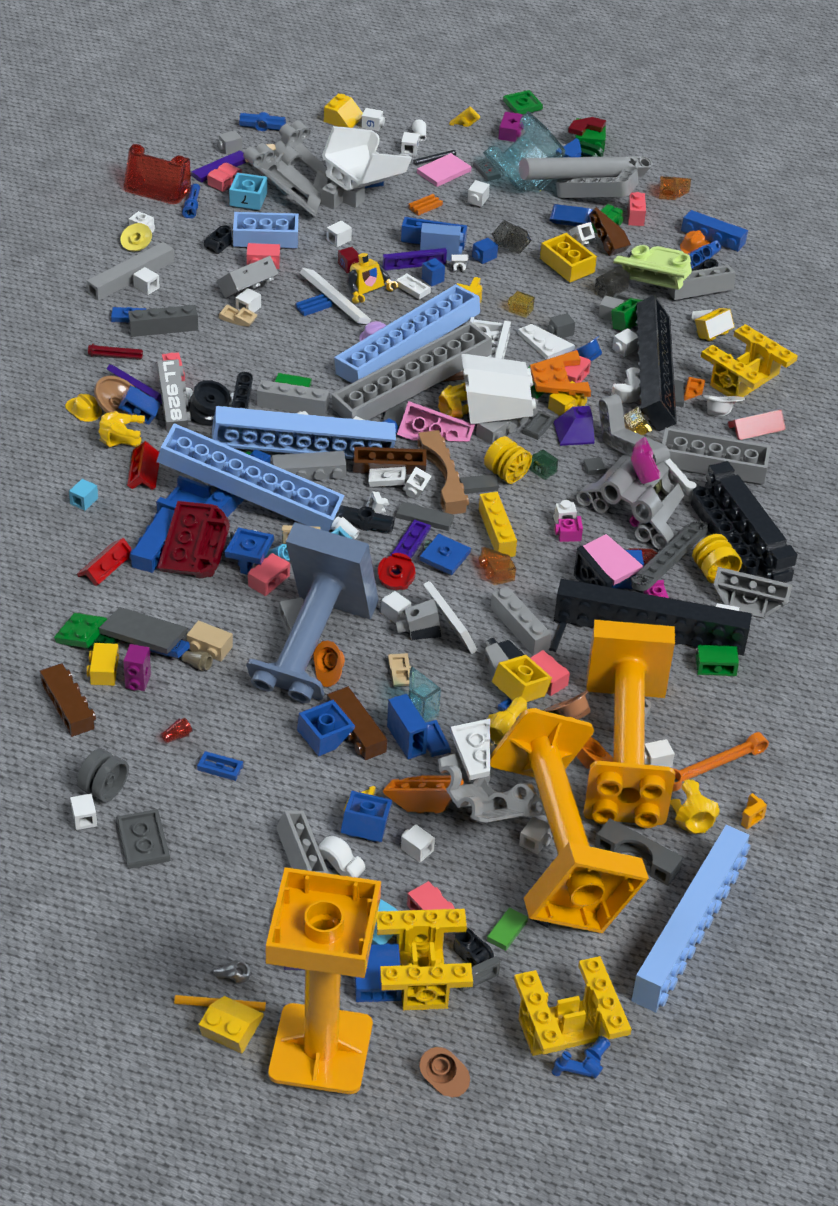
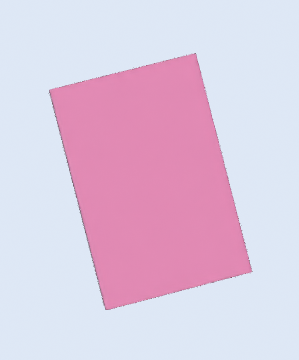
M450 153L417 168V174L438 187L471 172L472 167Z
M607 534L584 545V548L611 578L613 585L637 574L643 568L642 564Z

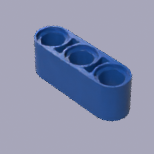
M554 204L549 221L560 225L579 226L591 222L589 214L593 210L584 207Z

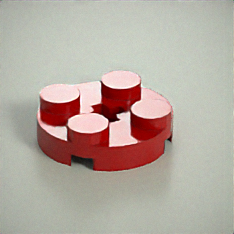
M402 553L391 554L392 556L383 558L378 565L380 583L391 590H406L416 576L415 566L410 557ZM399 568L401 573L394 575L392 570L396 571Z

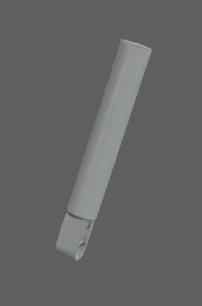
M645 156L522 158L519 163V175L523 180L618 177L624 168L633 166L638 169V177H642L652 166V162Z

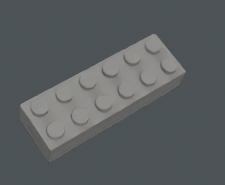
M665 427L662 444L669 449L670 459L677 465L679 470L707 474L709 465L729 461L735 469L734 474H738L743 481L764 484L769 462L770 445Z

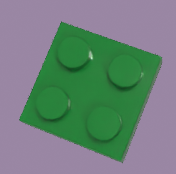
M530 90L503 96L504 103L514 113L526 114L543 110V104Z
M74 613L54 636L55 642L89 648L100 635L99 627L107 618Z

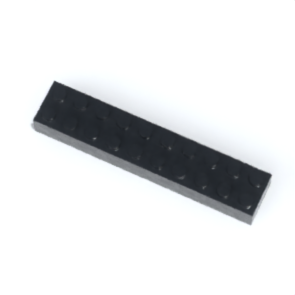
M654 294L637 302L636 315L638 320L636 323L639 340L637 341L639 347L638 366L640 368L638 374L641 390L639 396L642 414L647 415L652 427L654 426L657 431H662L665 427L668 428L677 424L671 320Z
M561 579L557 592L554 621L593 628L594 620L675 626V644L693 646L695 648H698V645L737 646L738 655L744 656L752 613Z

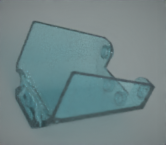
M528 111L520 119V125L525 131L520 138L504 152L493 145L486 149L483 154L518 192H540L553 179L523 180L519 175L521 159L563 157L565 149L550 130Z

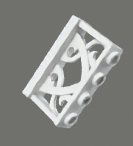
M471 317L470 322L480 330L485 331V334L491 339L493 338L492 346L494 347L492 348V353L494 355L488 357L504 359L510 336L511 321L498 323L475 320L474 317Z

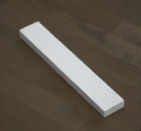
M301 269L300 273L354 321L366 325L370 323L371 319L318 273L311 269Z

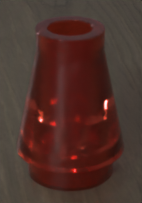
M184 717L183 719L179 718L161 733V736L165 743L168 744L169 742L189 736V733L193 732L188 720Z

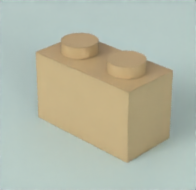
M199 620L186 635L191 651L208 652L209 655H212L213 659L222 661L233 647L232 633Z

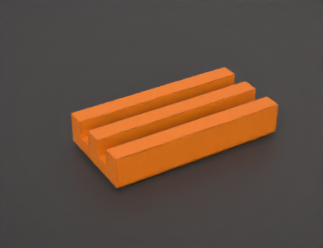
M434 194L409 203L408 208L416 215H421L442 206L443 201L435 197Z

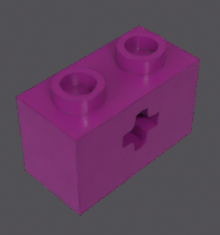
M504 113L499 127L498 140L516 142L517 138L521 137V132L524 128L523 114Z
M130 644L123 661L125 688L145 691L151 676L150 647Z

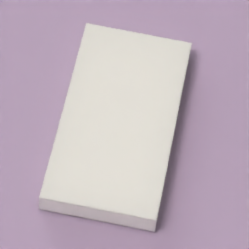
M431 581L423 584L430 598L435 600L437 609L471 654L475 653L477 648L467 629Z

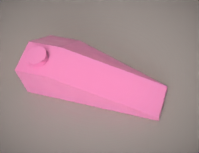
M408 401L397 435L418 441V433L439 430L441 436L447 441L469 442L475 425Z

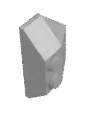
M721 567L717 569L713 584L724 605L740 607L739 611L752 613V616L766 618L787 605L793 586L792 584Z

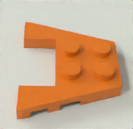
M578 350L531 364L530 370L536 392L558 394L559 391L568 392L569 395L575 396L576 393L584 394V397H591L588 382L570 383L565 366L580 365L581 359Z

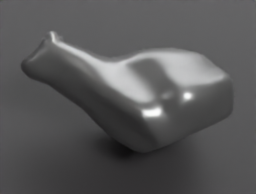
M234 960L223 967L214 969L213 973L216 978H230L236 983H244L249 980L251 969L245 962Z

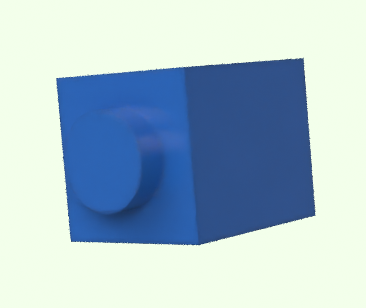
M489 238L473 244L472 257L481 264L497 258L498 245Z
M436 258L422 263V279L432 287L444 282L445 265Z

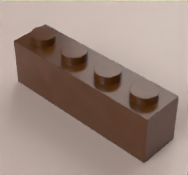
M354 447L353 473H369L370 469L405 467L406 475H411L415 467L424 472L426 471V449Z
M63 663L40 670L41 684L71 737L93 730L94 721H96L93 709L88 708L86 697L81 696L79 685L77 682H73L70 670H66Z
M349 686L327 694V702L334 700L355 725V729L346 739L354 744L358 755L361 754L366 761L387 752V738Z

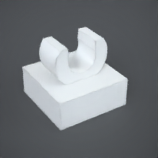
M451 255L450 267H453V272L457 271V267H461L462 272H465L468 255Z
M372 491L366 506L373 508L375 513L386 512L383 505L389 506L388 499L381 498L379 492Z

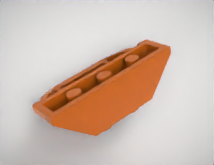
M422 775L407 777L402 780L393 779L383 789V793L407 812L441 813L452 802L446 790L450 785L451 775Z

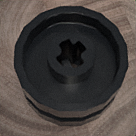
M213 380L198 382L188 402L187 409L190 411V416L200 424L213 425L216 406L229 407L231 401L230 392L224 385Z

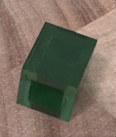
M544 449L532 455L529 470L544 480L557 473L558 459Z

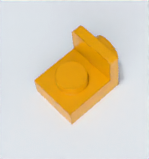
M753 793L749 795L747 807L742 813L741 825L746 829H749L765 817L767 804Z

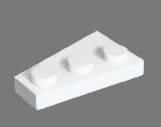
M533 324L518 329V334L546 360L570 352L575 348L574 344Z
M490 719L452 726L450 733L469 780L489 776Z

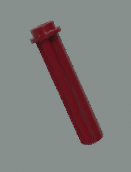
M92 343V345L88 346V355H91V357L95 355L141 360L143 358V350L97 346Z

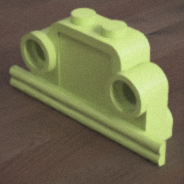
M639 245L632 249V255L629 258L617 256L614 259V263L622 265L626 279L677 290L683 286V281L692 272L691 259L688 254H685L683 251L659 246L652 247L649 250L648 246Z

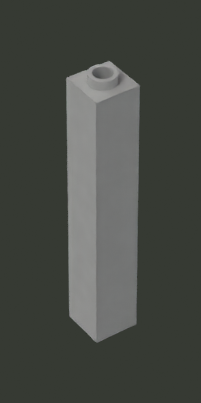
M162 242L87 280L88 294L99 301L134 283L133 274L146 267L155 272L173 263L174 249Z

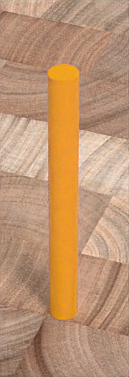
M175 995L174 1004L209 1007L220 998ZM235 1000L257 1011H265L266 1002Z

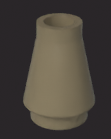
M186 651L182 655V661L204 671L211 668L213 657L208 652Z

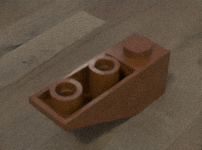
M597 207L594 208L589 214L590 221L594 225L605 251L609 256L626 251L631 243L625 231Z

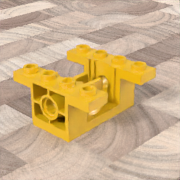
M746 324L734 331V337L746 343L745 353L736 360L733 359L731 354H727L714 345L701 351V357L714 365L710 386L726 396L745 397L780 373L781 365L787 368L795 363L798 355Z
M465 909L378 911L376 919L377 935L397 934L400 966H380L381 990H402L403 1010L448 1009L450 988L473 987L471 963L444 964L443 956L444 933L466 932L467 930Z
M601 956L579 961L578 967L586 984L583 1000L580 1001L579 996L557 1000L556 1006L550 1008L547 1004L548 992L545 993L536 970L514 975V982L521 997L518 1019L532 1056L544 1055L565 1050L566 1048L593 1043L599 1036H604L610 1040L631 1035L632 1029Z

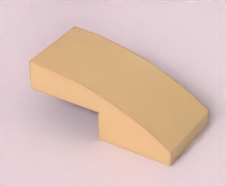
M226 305L218 318L240 326H250L257 318V314L244 307L239 311Z
M408 653L388 655L393 687L413 685Z

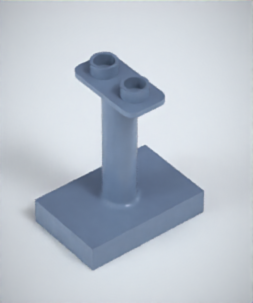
M294 522L287 537L286 546L299 598L302 597L304 602L277 662L268 664L255 659H249L246 666L252 678L251 683L255 687L270 692L276 686L288 690V695L294 700L309 703L311 698L322 700L324 697L322 683L310 677L305 671L333 608L371 619L379 599L368 543Z

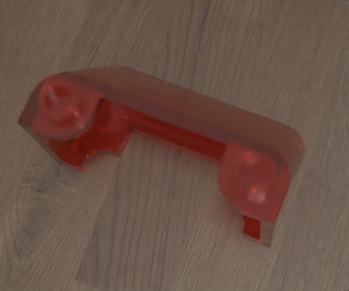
M133 144L128 152L123 183L124 191L168 204L180 203L190 192V159L181 155L174 157L171 161L145 155V148L143 146Z

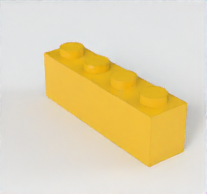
M498 492L480 494L479 512L497 559L516 556L517 539Z

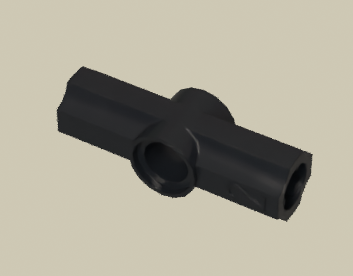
M341 505L337 515L340 518L344 517L349 523L358 525L359 529L363 531H369L374 528L392 532L395 523V517L375 513L374 509L368 506L357 509Z

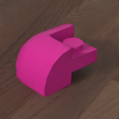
M643 437L634 445L631 456L633 468L641 484L660 478V471L653 459V451L646 437Z

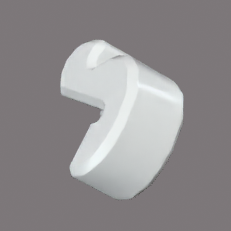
M635 367L627 369L625 384H613L611 395H619L622 403L638 401L641 394L638 374L640 369Z
M329 836L318 845L323 860L327 858L340 875L358 878L365 871V863L361 857H354L351 848L343 839Z

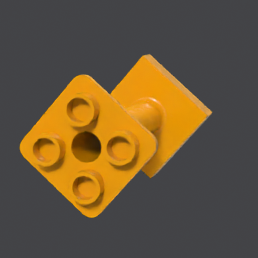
M594 620L586 691L614 694L613 762L595 761L590 765L583 809L584 817L587 819H594L599 824H605L610 818L617 822L636 823L643 828L663 825L667 821L675 771L667 766L645 765V697L665 698L675 646V626Z
M537 708L526 709L519 715L490 754V766L535 778L558 856L524 897L529 919L603 933L649 879L642 858L594 848L589 845L565 769L593 735V725L573 717H565Z
M284 868L266 942V964L305 969V1005L290 1003L283 1007L269 1065V1078L272 1082L344 1094H355L360 1090L373 1020L364 1013L340 1010L341 975L365 978L380 904L381 881Z

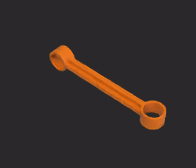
M756 732L749 736L745 743L682 770L672 768L675 771V779L678 780V782H674L673 791H678L685 780L696 777L749 753L757 755L764 752L769 745L768 740L761 732Z

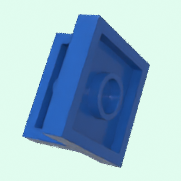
M238 527L225 550V557L237 559L240 573L248 575L254 563L262 564L274 541V535Z

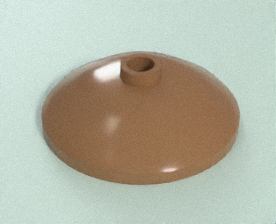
M105 376L95 385L94 395L96 401L106 413L117 411L118 413L128 414L125 410L119 409V404L130 385H133L120 377Z

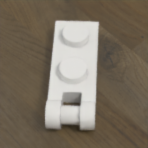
M669 458L664 463L669 467L668 476L673 485L679 483L684 493L683 499L691 501L696 483L689 481L686 475Z

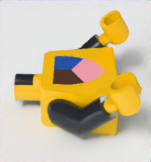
M367 253L359 254V262L352 264L350 267L347 285L351 294L354 295L352 298L354 304L359 303V301L361 303L364 302V293L385 286L384 283H387L386 289L390 292L393 291L391 285L395 289L398 288V283L390 281L391 278L379 262L369 259Z

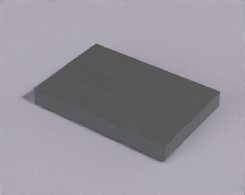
M158 809L116 817L128 869L170 862V854Z

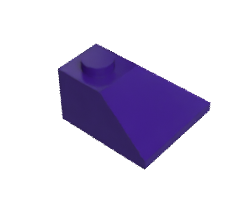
M590 406L572 407L554 421L560 446L595 443L593 416Z

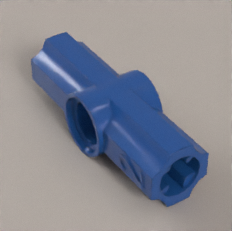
M266 112L259 114L241 113L239 120L240 126L253 127L258 131H266L267 129L280 130L286 124L285 117L270 116Z

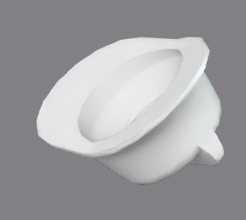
M703 396L707 399V413L714 416L729 414L735 401L745 400L744 397Z

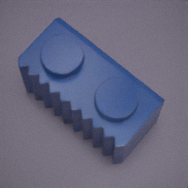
M130 385L122 397L119 409L125 410V412L131 415L145 416L144 423L149 425L157 415L161 403Z

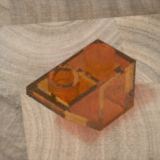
M660 176L659 199L675 200L689 193L691 178Z
M482 547L481 556L478 559L480 566L485 569L487 579H491L493 585L515 581L516 567L510 556Z

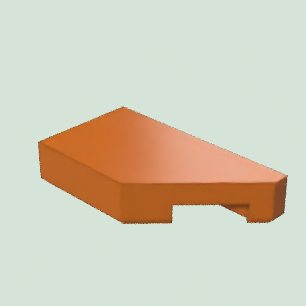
M688 377L684 400L702 395L705 380Z

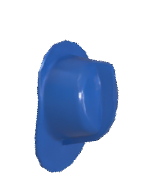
M599 336L586 345L575 349L578 350L579 356L591 361L602 354L597 341Z

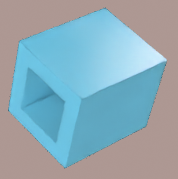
M81 479L69 490L70 504L85 511L98 499L97 485Z

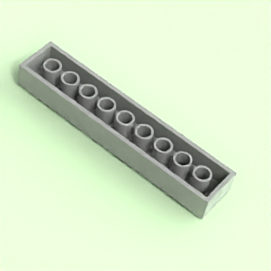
M469 322L332 394L333 410L345 419H353L357 416L364 420H369L462 371L461 354L484 357L492 355V339L472 322Z

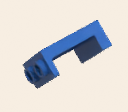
M179 476L177 478V487L166 499L160 497L156 501L157 513H159L162 507L175 510L177 501L204 504L211 496V487Z

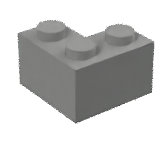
M331 181L321 189V204L331 209H335L342 203L356 208L365 201V186L346 191L337 183Z

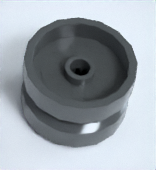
M98 748L92 751L83 762L78 772L77 786L82 791L93 794L95 798L102 802H109L123 788L128 777L129 764L125 760L113 756L105 749Z

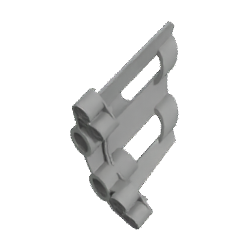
M490 742L491 754L493 750L496 748V746ZM459 753L438 759L440 773L449 772L451 775L450 785L446 788L449 796L458 808L472 806V819L480 822H492L519 816L537 817L546 815L541 797L536 794L535 787L532 784H516L509 791L496 792L488 785L490 775L475 779L474 782L469 780ZM522 788H525L527 791L525 798L520 793ZM501 798L505 799L507 808L499 809ZM538 801L542 804L541 812L536 809Z

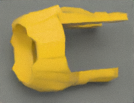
M465 383L456 386L449 385L441 392L438 397V408L441 413L457 419H461L463 415L469 413L468 403L463 406L461 404V401L467 400Z
M117 411L102 415L99 422V440L108 447H114L119 444H127L133 447L139 446L141 444L140 431L127 429L125 424L130 422L144 423L145 416L123 414Z
M521 696L514 698L505 711L490 714L486 718L490 719V739L494 744H499L517 717L527 709V701Z
M693 779L685 780L681 786V789L687 796L684 804L681 805L680 799H672L670 801V805L676 812V823L691 834L706 833L713 826L719 815L718 803L701 795L698 782Z

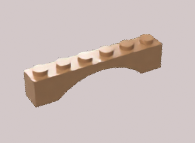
M439 430L418 433V448L426 449V459L436 465L445 477L446 483L441 490L440 499L443 512L449 514L466 513L469 498L464 493L463 483L459 481L458 471H455L454 460L450 459V451L445 446V438L441 436Z

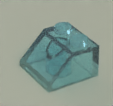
M411 667L409 670L408 696L425 723L430 722L439 716L441 688Z

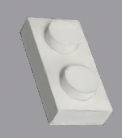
M407 273L396 280L399 288L417 299H421L431 292V287Z
M405 467L369 470L370 487L406 484Z

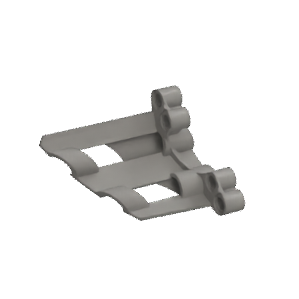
M297 120L291 126L284 124L280 128L279 134L282 137L275 145L276 150L273 151L265 143H261L256 149L253 147L247 148L243 157L253 165V168L260 175L267 177V180L280 192L291 196L309 213L316 216L321 204V189L326 186L329 178L326 176L327 168L302 144L309 137L311 130L300 120ZM302 161L317 174L314 184L294 168L297 162ZM295 187L308 198V201H304L291 188Z
M624 454L598 482L585 485L577 494L576 499L582 506H588L593 503V508L598 513H605L613 504H617L621 499L627 501L632 505L635 519L639 521L638 528L635 531L636 538L640 542H647L651 539L653 546L662 550L674 538V533L666 522L684 497V493L679 483L677 485L671 483L668 476L669 467L664 462L657 464L660 471L659 479L641 484L633 468L631 456ZM659 481L661 482L662 491L667 495L662 502L653 489Z

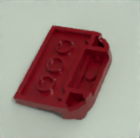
M177 501L158 564L159 571L195 575L199 579L212 577L219 566L230 528L229 519L225 513L216 505Z

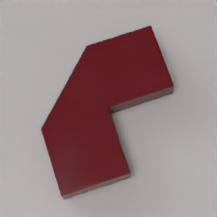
M596 117L573 120L568 128V133L582 136L586 129L602 132L606 125V120Z

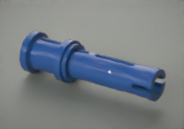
M192 184L190 187V193L182 211L185 218L193 219L196 216V210L198 209L197 199L200 191L198 184Z

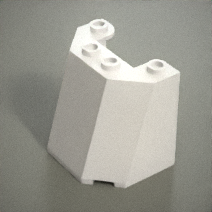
M337 126L332 127L322 154L327 166L326 176L346 191L397 177L407 171L412 158L405 153L400 155L379 154L376 151L379 145V136L372 130Z
M461 354L471 424L533 416L536 403L535 399L531 397L530 387L533 386L531 370L527 368L526 362Z

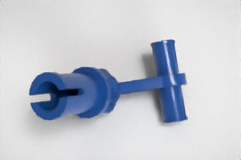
M599 1036L595 1043L585 1050V1060L582 1063L570 1060L572 1057L571 1053L564 1051L561 1057L555 1060L552 1074L560 1076L562 1071H568L589 1077L592 1076L596 1079L603 1070L600 1061L601 1056L610 1046L609 1040L604 1036Z

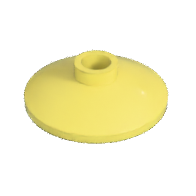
M142 223L128 226L121 234V244L128 251H140L147 247L152 239L150 228Z

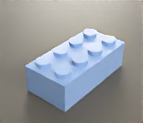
M234 212L233 246L247 247L248 243L280 244V248H298V214Z

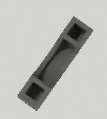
M610 818L596 836V848L616 853H635L643 857L650 866V877L667 886L670 885L681 870L683 856Z

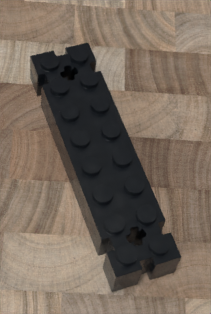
M729 461L709 465L705 488L712 494L758 559L759 569L761 572L763 571L764 578L783 583L792 581L794 574L792 566L796 565L798 556L791 545L786 544L787 539L740 476L734 474L735 469Z

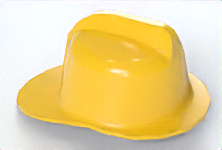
M79 394L65 404L66 409L71 414L84 422L95 421L102 415V409L98 405L96 398L89 394Z

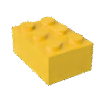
M568 233L541 243L540 259L571 283L595 272L597 256Z

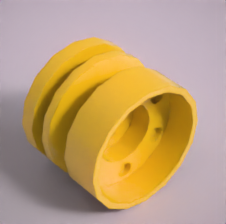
M506 436L495 440L487 450L484 458L485 467L509 484H513L527 473L532 462L531 453Z
M713 534L705 537L693 550L692 557L694 562L712 584H714L718 567L738 572L741 568V557L722 534Z

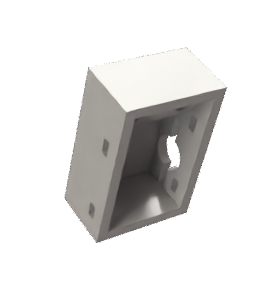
M268 256L226 274L218 279L217 282L224 298L245 291L247 288L254 290L257 287L264 286L273 281V277L279 273L271 256Z

